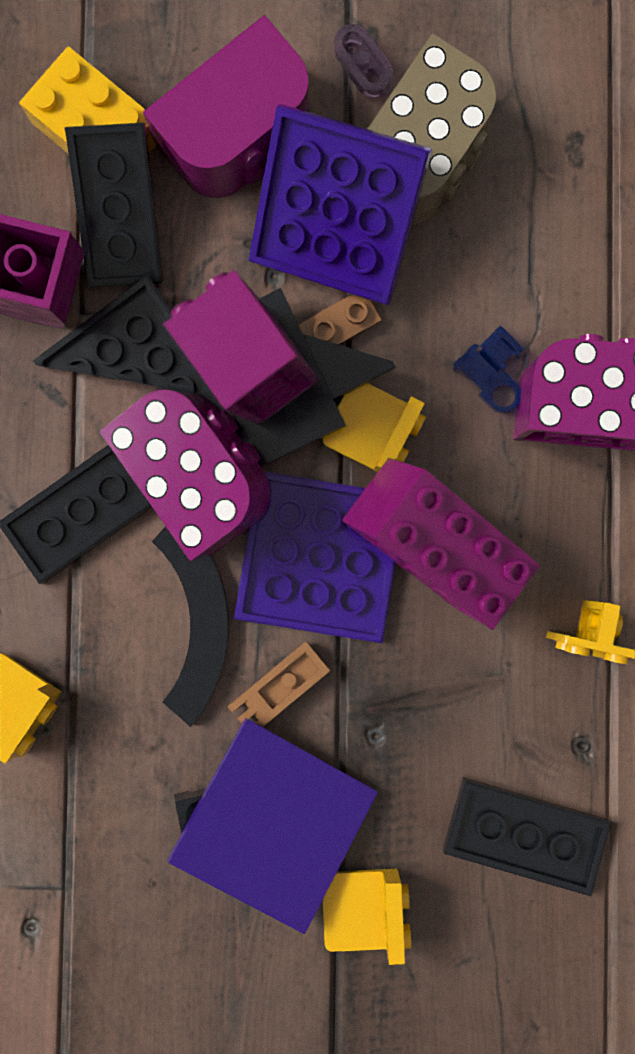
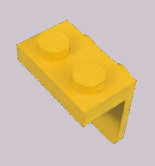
M367 383L344 395L338 409L346 423V427L323 437V444L376 472L380 470L388 458L404 462L409 450L403 448L409 434L416 437L426 419V416L420 414L425 403L412 396L408 403Z
M0 653V761L4 764L17 756L23 758L36 740L33 734L40 724L44 726L53 716L58 707L54 703L62 693V691L5 653Z
M398 869L337 871L323 898L324 942L328 951L386 949L389 965L405 964L404 949H411V930L409 923L403 924L402 909H409L410 907L408 884H401Z

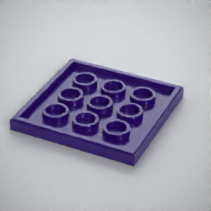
M283 104L277 105L248 261L389 305L394 293L432 148Z
M265 472L270 485V501L264 515L248 531L234 619L383 644L396 563L342 521L365 488Z
M245 718L167 861L184 872L305 934L378 792Z

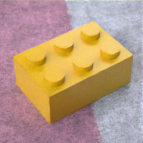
M69 46L19 102L31 123L67 153L65 127L145 122L149 153L155 147L143 114L145 109Z

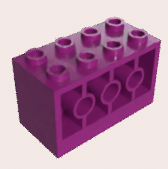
M232 270L229 274L224 272L211 279L206 285L207 291L194 301L189 299L179 304L172 311V318L165 322L164 325L223 408L260 425L320 379L267 306L235 270Z
M390 458L386 460L342 519L345 524L449 605L492 631L540 567L535 560L426 469Z

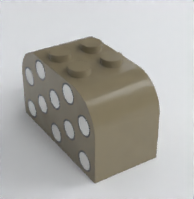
M433 33L368 128L371 131L432 148L412 225L422 223L430 218L444 198L449 202L452 200L462 183L461 178L466 169L471 171L482 153L481 148L489 136L485 130L496 102V88L490 73L480 63Z

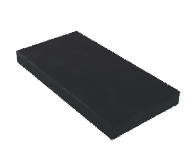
M145 122L65 127L81 245L85 252L84 265L87 286L134 285L146 275L154 283H162L163 273Z
M107 445L1 519L0 528L37 582L44 584L151 509L152 506L110 446Z
M463 777L444 842L443 853L591 896L611 822L606 818Z

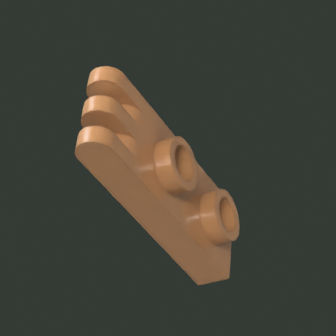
M351 294L300 323L299 326L305 335L342 345L381 323V318L370 299Z
M305 641L227 707L231 712H234L244 703L248 709L237 717L239 722L242 724L245 718L249 719L254 715L257 718V721L254 723L264 727L325 676L330 669L310 644Z

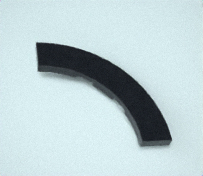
M165 526L152 543L172 564L184 588L190 615V639L185 663L179 678L162 703L191 727L207 706L222 673L229 640V612L223 582L211 555L190 562Z

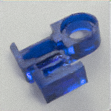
M500 325L480 345L482 350L479 353L476 351L479 345H472L454 363L453 371L455 372L460 368L482 390L478 396L493 411L508 413L519 405L521 388L504 371L507 367L504 362L512 354L517 357L524 348ZM501 385L510 387L514 392L512 404L506 407L497 405L493 399L495 388Z

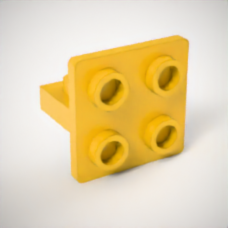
M583 600L576 636L547 631L546 638L556 641L555 648L565 650L566 652L589 656L590 649H593L592 656L628 665L629 657L635 658L634 649L613 645L614 637L617 638L620 635L623 625V617L619 614L621 607L619 605Z

